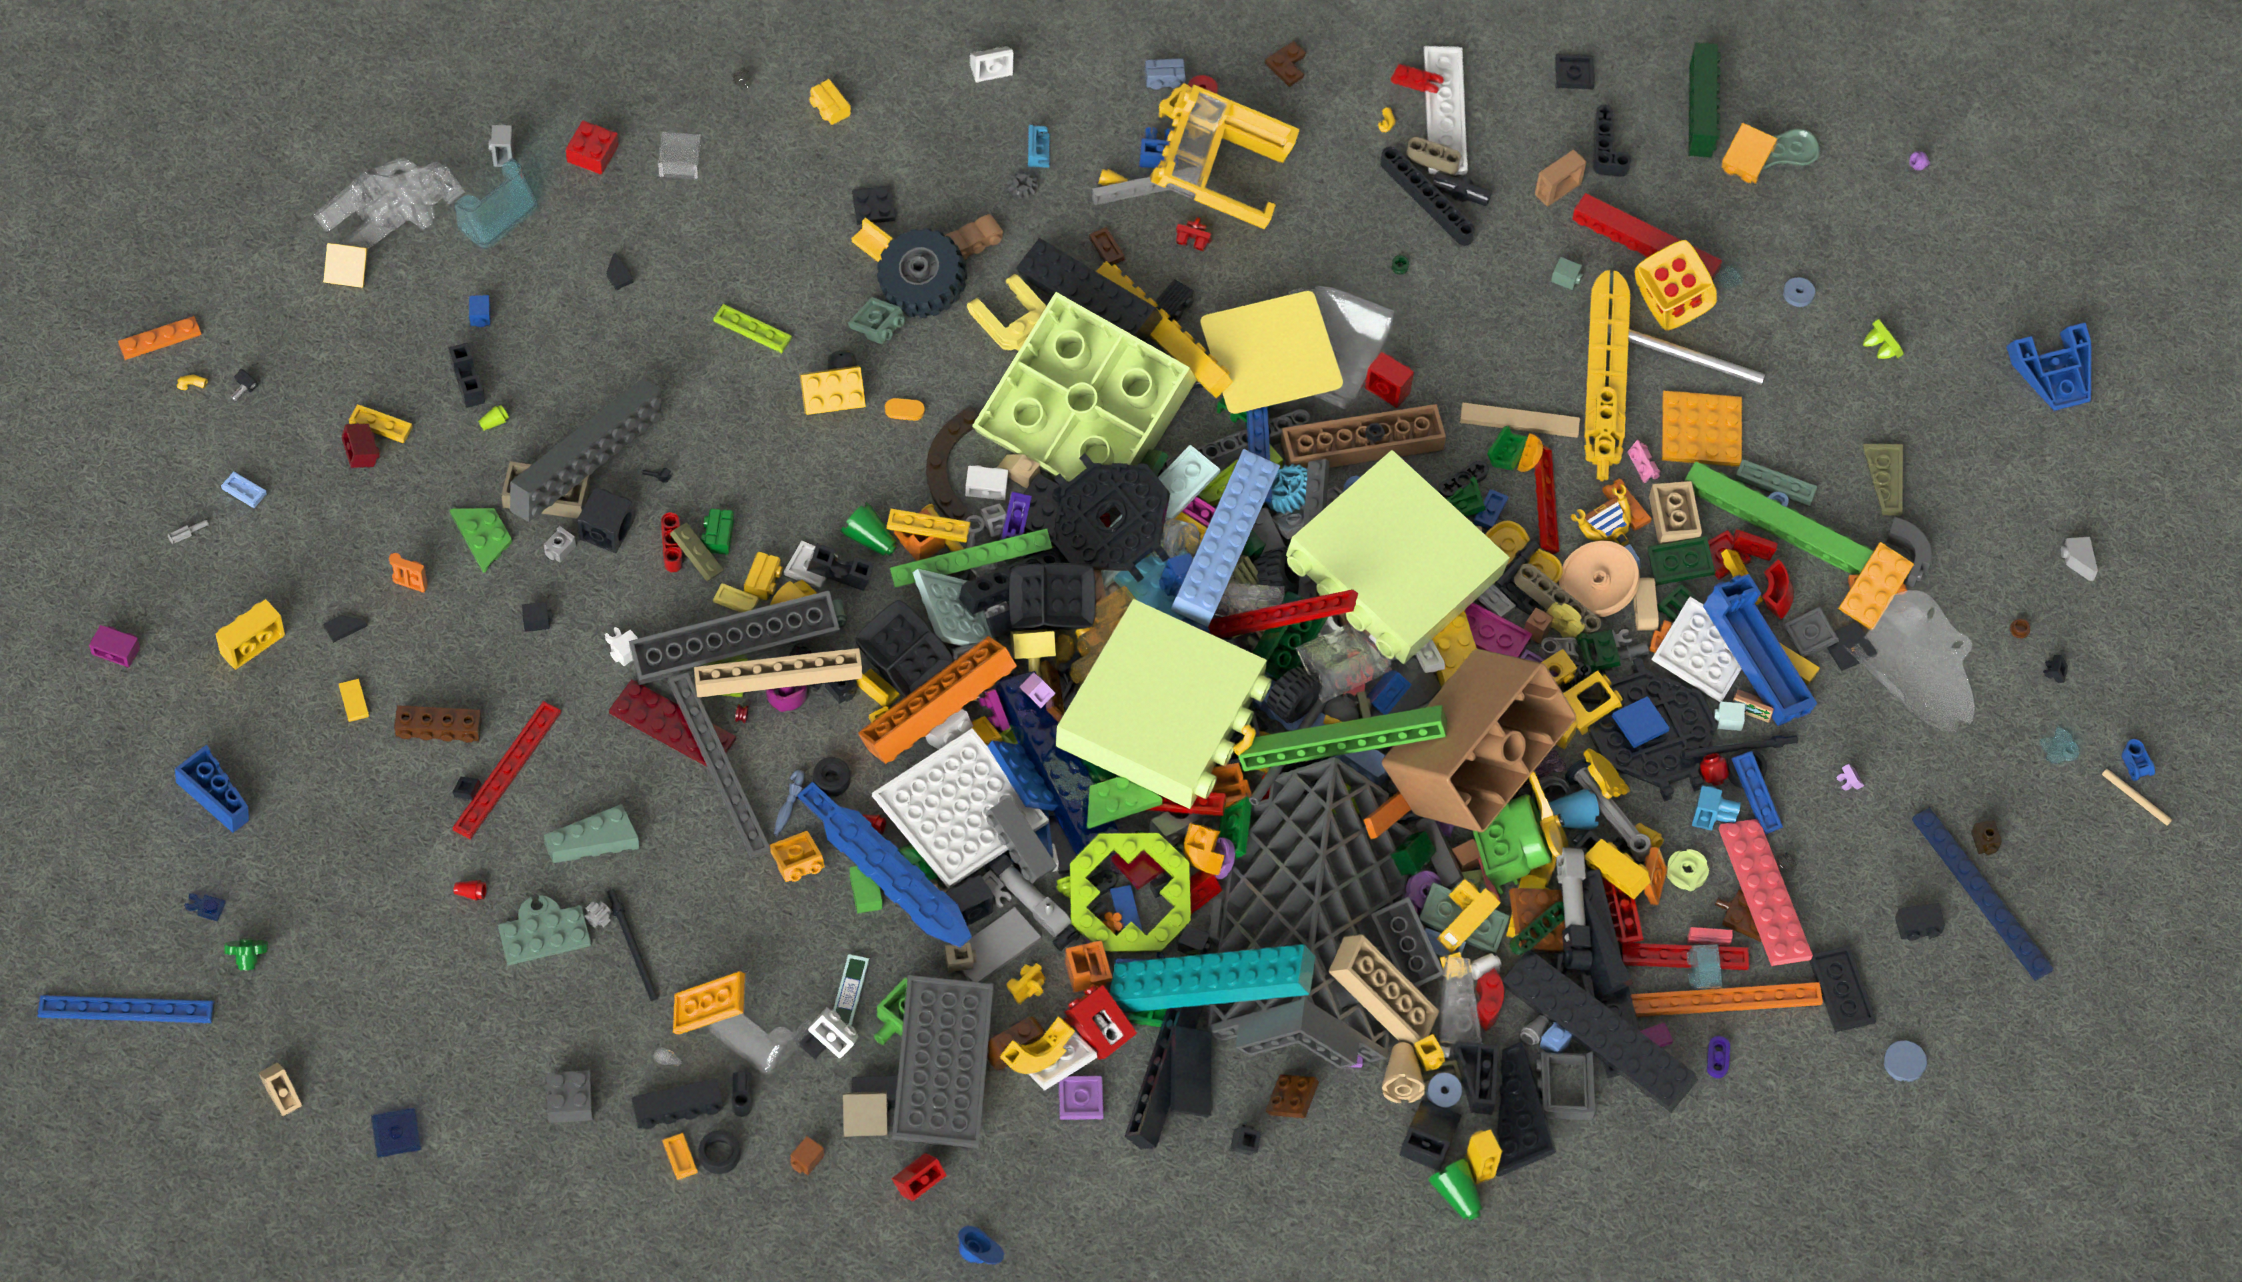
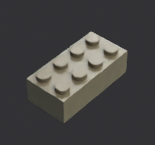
M509 462L501 494L503 508L510 509V482L532 464ZM590 475L585 477L580 484L570 489L566 495L556 500L552 506L546 508L541 514L577 519L588 499L591 486Z

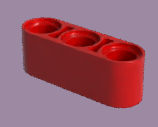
M668 512L661 518L664 566L669 572H677L682 568V550L670 533L680 527V522L677 514Z

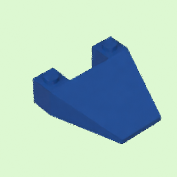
M2086 323L2067 327L2060 332L2065 348L2063 350L2038 356L2032 336L2015 340L2006 346L2014 368L2054 411L2091 401V339Z

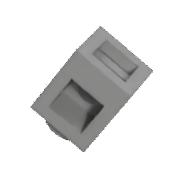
M1000 503L981 509L982 518L990 536L993 537L1001 534L1006 512Z
M560 526L544 543L546 556L560 563L576 547L575 536Z

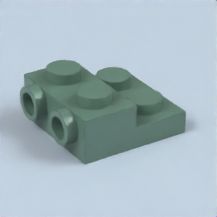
M871 297L848 322L850 329L864 333L868 340L882 344L885 340L892 338L893 331L897 327L903 326L905 316L901 307Z

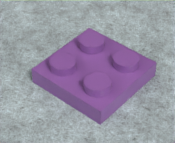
M1067 1076L1059 1081L1060 1120L1103 1119L1102 1076Z

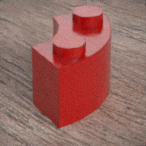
M1778 559L1764 571L1769 585L1762 597L1767 609L1782 620L1791 608L1794 589L1785 566Z
M1495 968L1478 979L1475 989L1480 1001L1475 1005L1473 1017L1485 1031H1488L1497 1021L1504 999L1503 982Z

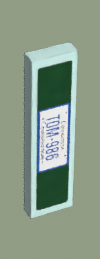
M848 954L833 1010L839 1014L841 1020L846 1025L852 1026L869 958Z

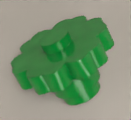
M241 938L239 941L226 942L224 945L225 954L236 955V964L239 970L255 969V964L258 963L257 954L266 953L268 950V941L254 940L252 938Z

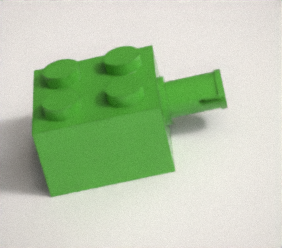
M906 977L877 1006V1017L885 1025L874 1035V1038L881 1045H884L894 1033L902 1037L907 988Z

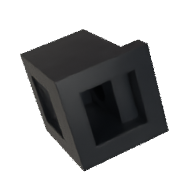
M851 680L825 683V688L839 704L844 701H850L856 694V685Z

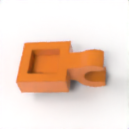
M1664 620L1659 631L1655 630L1653 632L1649 645L1650 652L1656 653L1670 630L1672 622Z

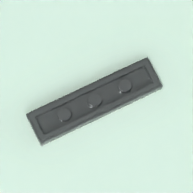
M1424 817L1415 825L1418 832L1425 830L1436 850V853L1431 857L1433 865L1443 886L1451 890L1464 879L1463 874L1439 822Z

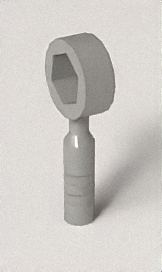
M972 515L966 519L967 522H978L980 524V528L977 529L970 527V538L967 540L966 549L975 546V536L983 533L985 529V522L980 516Z

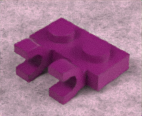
M991 688L984 691L986 696L978 698L979 703L988 709L991 708L993 716H987L986 718L995 728L998 727L1001 731L1009 729L1010 726L996 690Z

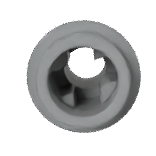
M1539 1015L1522 1028L1520 1034L1522 1041L1530 1046L1539 1043L1549 1024L1548 1019L1545 1016Z

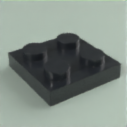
M890 186L852 190L857 225H862V220L865 218L872 223L895 221Z

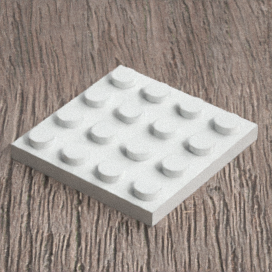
M1689 597L1651 659L1719 702L1723 701L1742 669L1703 608V604L1692 597Z

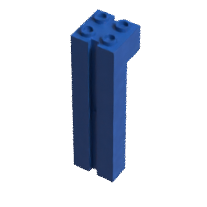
M1749 574L1742 577L1738 575L1729 582L1725 583L1722 581L1716 584L1714 591L1708 595L1703 608L1763 704L1774 708L1771 717L1776 725L1780 726L1790 722L1795 717L1800 718L1811 713L1817 702L1756 607L1755 602L1761 595L1760 590Z

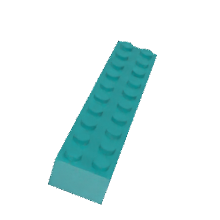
M1302 944L1115 963L1110 995L1123 1013L1310 995L1316 956Z

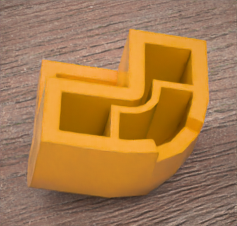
M1190 823L1183 846L1185 858L1193 867L1219 876L1224 855L1214 852L1220 831Z

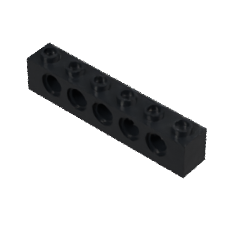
M1056 546L1022 561H1017L1007 567L999 568L990 574L982 575L975 580L962 584L959 599L973 615L1009 600L1010 574L1015 566L1070 562Z

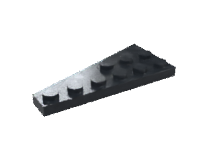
M1522 1042L1502 1050L1501 1104H1499L1497 1136L1499 1137L1498 1145L1502 1153L1496 1171L1497 1177L1557 1153L1528 1054Z

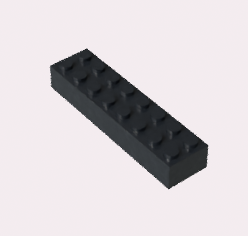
M1041 238L1035 242L1016 267L1023 279L1049 295L1054 296L1055 292L1144 342L1163 318L1153 305Z

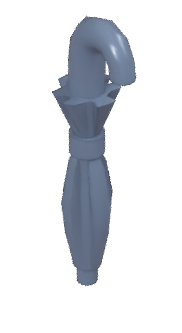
M800 769L794 771L790 776L794 783L789 784V795L779 811L773 833L775 836L779 835V832L788 822L793 803L797 795L802 791L801 786L805 773Z

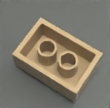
M1692 481L1652 484L1649 499L1658 545L1701 537L1702 530Z

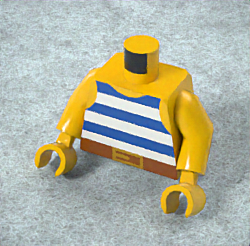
M1620 484L1622 491L1619 494L1615 487L1612 489L1613 494L1618 496V499L1614 497L1586 515L1583 510L1578 509L1579 518L1575 514H1571V519L1575 522L1578 521V526L1586 538L1593 541H1615V543L1623 547L1628 544L1629 540L1625 534L1629 531V524L1631 523V509L1627 497L1624 496L1626 493L1624 485Z

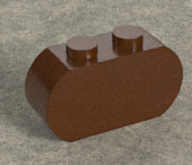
M1027 1017L988 1041L987 1059L995 1070H1002L1008 1065L1000 1056L1013 1040L1022 1045H1029L1038 1041L1046 1031L1036 1017Z

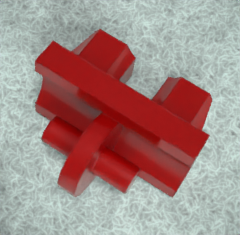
M1197 217L1195 222L1188 220L1187 226L1177 224L1176 243L1186 246L1188 239L1193 238L1196 239L1193 248L1204 251L1207 243H1211V233L1205 232L1207 226L1200 224L1201 218Z

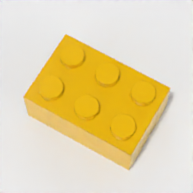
M859 366L799 374L806 415L866 407L861 367Z
M266 599L261 603H256L251 610L239 615L235 621L227 626H223L216 633L220 654L235 670L285 636L281 615Z

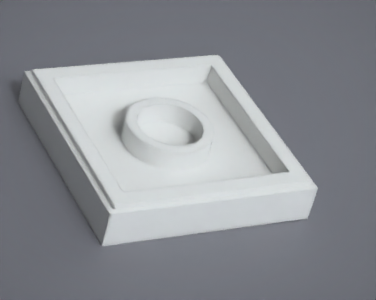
M801 541L785 568L784 575L797 581L803 579L809 586L820 590L827 578L806 571L815 546Z

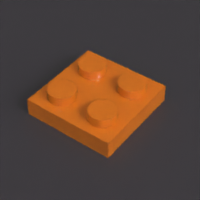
M1651 847L1649 855H1646L1645 867L1649 871L1648 875L1651 882L1646 886L1644 892L1650 904L1658 905L1667 874V867L1660 849Z

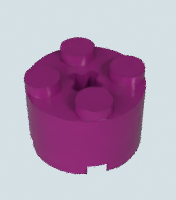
M807 685L766 689L767 700L780 712L797 709L807 699Z

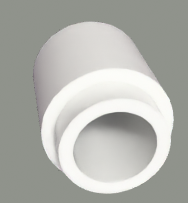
M1490 953L1473 960L1472 964H1469L1468 967L1472 978L1477 980L1493 968L1499 973L1502 964L1497 955L1494 956Z

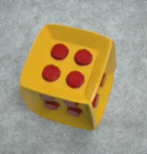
M1687 240L1676 242L1643 260L1635 268V279L1640 292L1652 314L1665 331L1675 329L1697 318L1711 309L1717 302V291L1712 278L1699 255Z

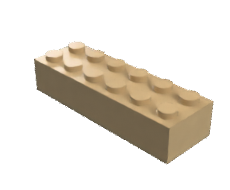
M1363 935L1344 937L1329 969V973L1399 1042H1406L1415 1047L1414 1043L1429 1036L1439 1010Z

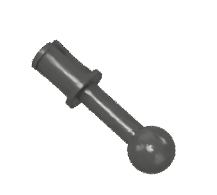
M1643 642L1633 646L1626 645V650L1619 651L1618 654L1620 660L1629 658V661H1632V658L1649 655L1647 643ZM1597 653L1592 656V660L1595 662L1598 661Z

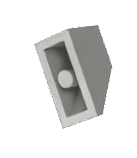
M2090 537L2066 538L2064 545L2061 547V557L2065 558L2066 565L2089 581H2094L2098 569Z

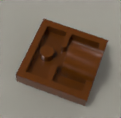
M1280 1074L1265 1111L1271 1116L1306 1118L1319 1080L1316 1077Z

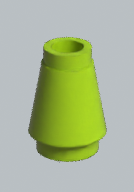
M502 405L494 406L478 420V423L485 431L506 423L505 420L509 419V416Z

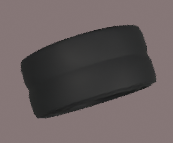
M828 757L816 764L813 770V782L827 796H839L850 785V769L843 760L836 757ZM829 773H834L838 778L834 781H829L826 779V776Z

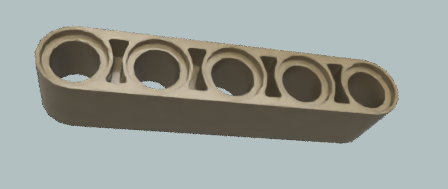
M1524 564L1521 566L1514 577L1515 584L1546 610L1556 602L1555 600L1560 602L1557 605L1562 606L1563 603L1570 605L1582 617L1580 622L1585 624L1582 633L1592 634L1598 631L1601 621L1593 612L1533 565Z

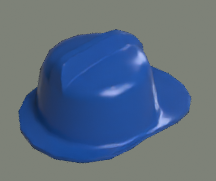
M965 1226L960 1229L958 1233L960 1242L959 1252L965 1260L971 1263L997 1264L1004 1259L1003 1249L979 1228Z

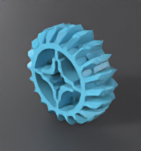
M1291 464L1290 467L1285 465L1284 468L1278 469L1272 483V500L1270 503L1265 502L1271 510L1286 514L1287 511L1293 513L1295 509L1300 511V507L1302 505L1305 506L1308 469L1303 468L1300 464L1297 466Z

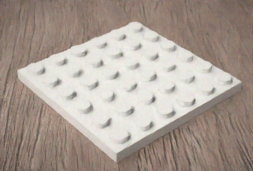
M973 729L962 734L872 793V797L948 889L1008 850L1007 846L1000 842L995 828H992L986 820L985 814L990 808L1011 797L1034 832L1048 824L1049 821L1040 809L1024 806L991 751Z

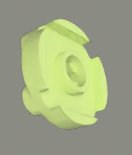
M1692 849L1681 852L1680 850L1676 851L1671 855L1667 864V877L1675 886L1688 891H1693L1702 886L1709 874L1706 858L1698 851ZM1690 866L1692 872L1686 873L1682 867L1687 868Z

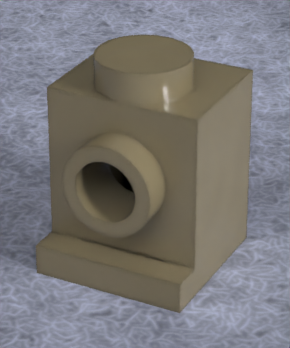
M965 943L961 948L955 945L945 946L948 974H952L953 971L973 969V963L977 962L976 951L971 950L970 943Z

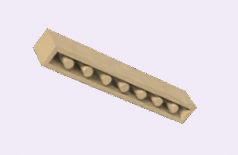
M857 648L694 667L697 697L861 679L862 664L860 650Z

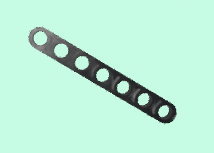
M1392 146L1384 148L1380 162L1381 167L1458 244L1462 246L1470 245L1473 242L1475 226L1398 149Z

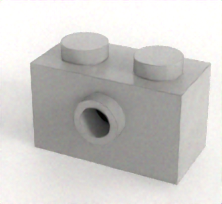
M492 125L489 150H492L494 166L513 167L514 141L512 126Z

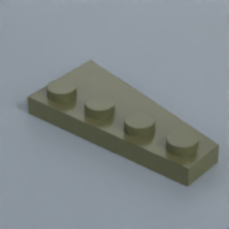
M1863 444V450L1882 515H1902L1903 444Z

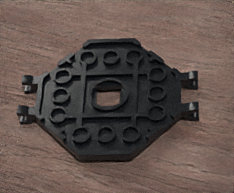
M1084 453L1079 457L1086 466L1084 471L1069 483L1060 473L1054 477L1062 488L1060 494L1062 498L1057 509L1055 532L1052 533L1051 540L1072 564L1089 565L1093 567V570L1129 571L1135 580L1140 582L1144 577L1136 568V564L1153 551L1156 552L1163 562L1170 558L1160 545L1170 492L1147 464L1128 465L1127 463H1112V465H1102L1101 463H1093ZM1115 505L1122 514V518L1112 527H1106L1099 517Z
M1641 657L1633 659L1634 665L1631 668L1634 674L1620 679H1616L1612 668L1604 669V674L1612 684L1609 687L1613 692L1617 690L1623 699L1621 701L1623 708L1648 696L1669 726V731L1633 748L1612 717L1613 713L1619 710L1615 708L1589 726L1588 733L1598 753L1608 759L1617 771L1659 787L1664 802L1671 800V795L1674 794L1670 784L1686 778H1690V784L1694 792L1701 790V785L1704 784V781L1699 775L1698 770L1704 756L1682 757L1683 750L1709 747L1717 728V723L1701 691L1694 688L1692 690L1681 686V683L1666 677L1663 679L1655 676L1653 672L1646 670ZM1606 691L1599 706L1610 700V696Z

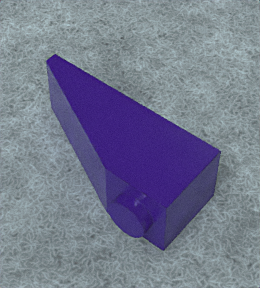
M1011 492L999 540L1023 535L1032 496Z

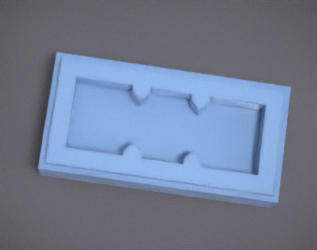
M234 471L221 485L224 491L253 508L267 494L266 490Z

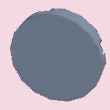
M1906 1040L1897 1041L1891 1044L1885 1052V1069L1896 1080L1912 1082L1920 1078L1926 1069V1054L1921 1047L1913 1042Z

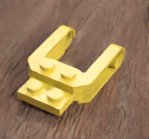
M1014 274L1006 279V284L1009 285L1010 289L1016 294V298L1026 307L1029 313L1005 328L979 299L975 298L967 303L969 313L1002 349H1017L1019 351L1047 306L1017 274Z

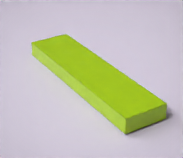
M725 304L721 306L713 318L714 322L780 353H783L792 339L791 335Z

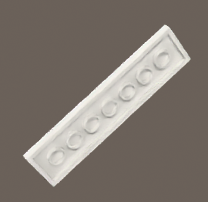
M1424 46V71L1439 74L1444 78L1442 84L1430 82L1438 86L1439 90L1437 93L1425 91L1427 140L1459 151L1461 154L1459 171L1452 175H1467L1462 47ZM1428 167V174H1437L1438 170Z

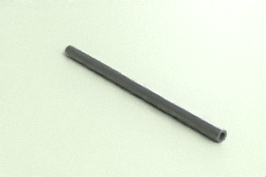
M1342 663L1297 730L1311 728L1351 669L1349 664ZM1285 765L1273 766L1269 769L1249 798V802L1252 805L1256 806L1259 804Z

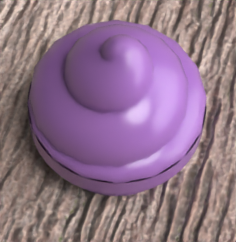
M1918 151L1912 153L1909 163L1915 170H1923L1930 164L1926 153Z

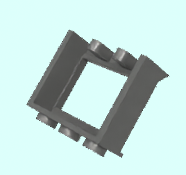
M1541 1051L1539 1059L1535 1061V1071L1539 1072L1536 1085L1538 1091H1540V1098L1546 1118L1592 1120L1595 1113L1593 1051L1586 1054L1543 1053ZM1549 1064L1583 1065L1584 1106L1551 1105Z

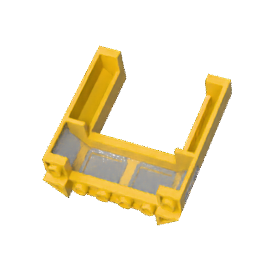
M1193 85L1191 90H1187L1186 93L1180 92L1170 115L1174 118L1172 123L1174 130L1170 131L1167 138L1169 145H1166L1162 152L1164 160H1161L1158 167L1154 168L1150 175V181L1265 229L1271 220L1275 204L1268 202L1263 211L1206 188L1221 139L1223 138L1283 163L1295 145L1299 129L1196 85Z

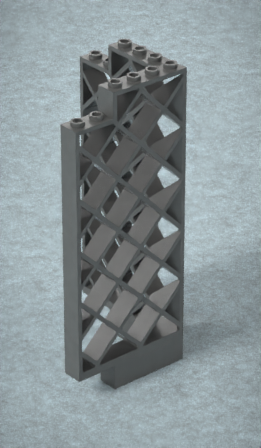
M1336 757L1281 773L1270 786L1269 799L1262 800L1256 806L1252 805L1246 854L1234 860L1232 869L1228 874L1218 953L1239 951L1246 941L1249 940L1251 944L1246 950L1272 948L1288 928L1291 932L1279 947L1304 944L1314 955V949L1317 948L1327 975H1323L1318 960L1315 957L1310 995H1303L1301 1000L1292 1002L1296 997L1293 996L1272 998L1268 1001L1265 999L1235 1002L1229 1011V1003L1211 1004L1207 1032H1211V1036L1219 1041L1237 1037L1236 1048L1249 1056L1299 1043L1341 1069L1357 1065L1358 1055L1369 1062L1386 1059L1390 1032L1368 1011L1372 1020L1371 1029L1363 1011V1005L1329 973V969L1338 952V947L1333 937L1337 935L1341 945L1344 937L1357 935L1354 924L1357 923L1361 935L1393 964L1370 914L1405 898L1408 874L1401 876L1390 854L1413 833L1403 825L1395 822L1380 836L1371 839L1378 855L1375 858L1365 835L1367 831L1365 823L1361 824L1351 798L1354 797L1364 821L1367 816L1388 800L1389 793ZM1319 779L1314 787L1310 784L1311 781ZM1345 784L1351 787L1350 790L1347 791ZM1307 790L1309 792L1293 814L1290 815L1288 811L1303 792ZM1323 806L1325 811L1309 832L1305 830L1306 826ZM1333 808L1345 834L1341 836L1331 809ZM1284 818L1286 823L1268 844L1266 842L1267 838ZM1300 835L1303 839L1287 860L1284 861L1282 857ZM1347 842L1359 868L1355 870L1345 844ZM1261 847L1264 851L1247 871L1249 861ZM1317 852L1320 855L1304 877L1301 878L1299 876L1300 872ZM1326 855H1329L1334 870L1337 874V877L1339 879V881L1337 882L1335 881L1329 864L1326 860ZM1278 864L1280 869L1262 890L1259 886ZM1379 865H1382L1384 873L1389 882L1388 888L1379 869ZM1360 877L1363 878L1368 893L1371 897V904H1369L1364 889L1361 885V882L1359 880ZM1294 881L1297 886L1282 905L1278 907L1276 903ZM1341 889H1343L1350 909L1353 913L1352 916H1349L1345 903L1342 899V896L1339 891ZM1255 893L1258 897L1241 917L1242 908ZM1312 899L1314 903L1296 925L1293 920L1307 902ZM1321 901H1323L1333 925L1331 929L1320 906ZM1272 911L1274 915L1256 936L1253 932L1268 913ZM1330 983L1342 1008L1340 1010L1337 1009L1329 990L1328 984ZM1309 996L1312 997L1314 1004L1308 1001ZM1257 1005L1262 1008V1011L1252 1013ZM1343 1018H1346L1348 1025L1342 1022Z

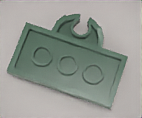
M1467 879L1466 881L1474 884L1475 879ZM1462 881L1457 883L1452 890L1434 882L1431 884L1419 915L1422 924L1443 932L1458 917L1463 909L1448 895ZM1481 883L1477 888L1478 892L1481 893L1487 887ZM1494 910L1465 940L1466 943L1495 955L1510 916Z
M539 895V902L543 907L540 910H533L531 908L533 904L531 897L528 898L518 911L519 920L498 924L507 966L591 946L581 905L560 910L558 904L553 899Z

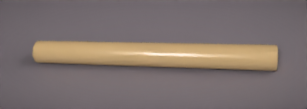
M2109 769L2102 773L2105 778L2168 826L2171 823L2172 819Z

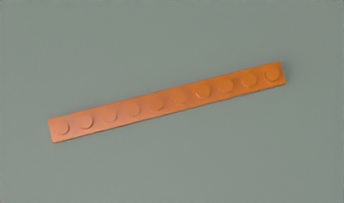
M1820 982L1631 994L1636 1017L1822 1005L1823 1003Z

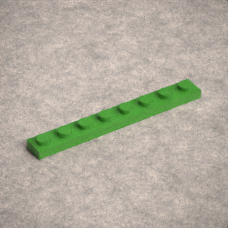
M1043 529L891 567L890 572L894 588L915 583L913 572L917 569L948 575L1052 549L1048 530Z

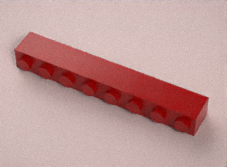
M1587 193L1583 195L1574 209L1572 220L1576 221V223L1585 225L1595 233L1603 234L1613 242H1619L1627 246L1628 249L1643 254L1646 258L1676 242L1682 241ZM1693 246L1713 281L1720 270L1722 260Z

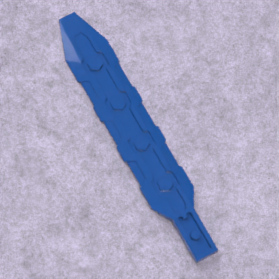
M814 782L810 783L797 795L799 800L824 822L828 841L840 852H844L866 877H870L882 888L889 899L901 906L926 934L960 948L972 938L958 905L943 890L940 891L925 877V873L916 865H912L891 841L886 840L859 811L838 806Z

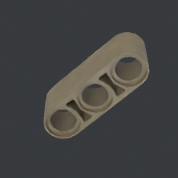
M1413 137L1408 142L1406 156L1410 161L1452 175L1459 171L1461 161L1459 151L1420 137Z

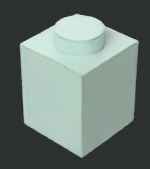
M1720 702L1718 709L1714 710L1717 729L1742 731L1745 721V704Z

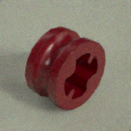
M738 704L735 722L742 721L743 724H746L749 713L748 705L742 707L741 704Z

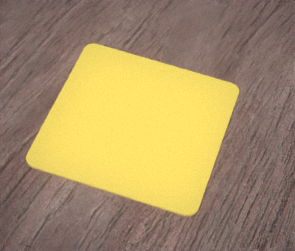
M1310 291L1207 314L1201 318V326L1210 354L1216 358L1219 367L1223 365L1230 372L1228 376L1233 381L1222 392L1230 413L1237 414L1340 389L1343 385L1340 370L1316 297Z

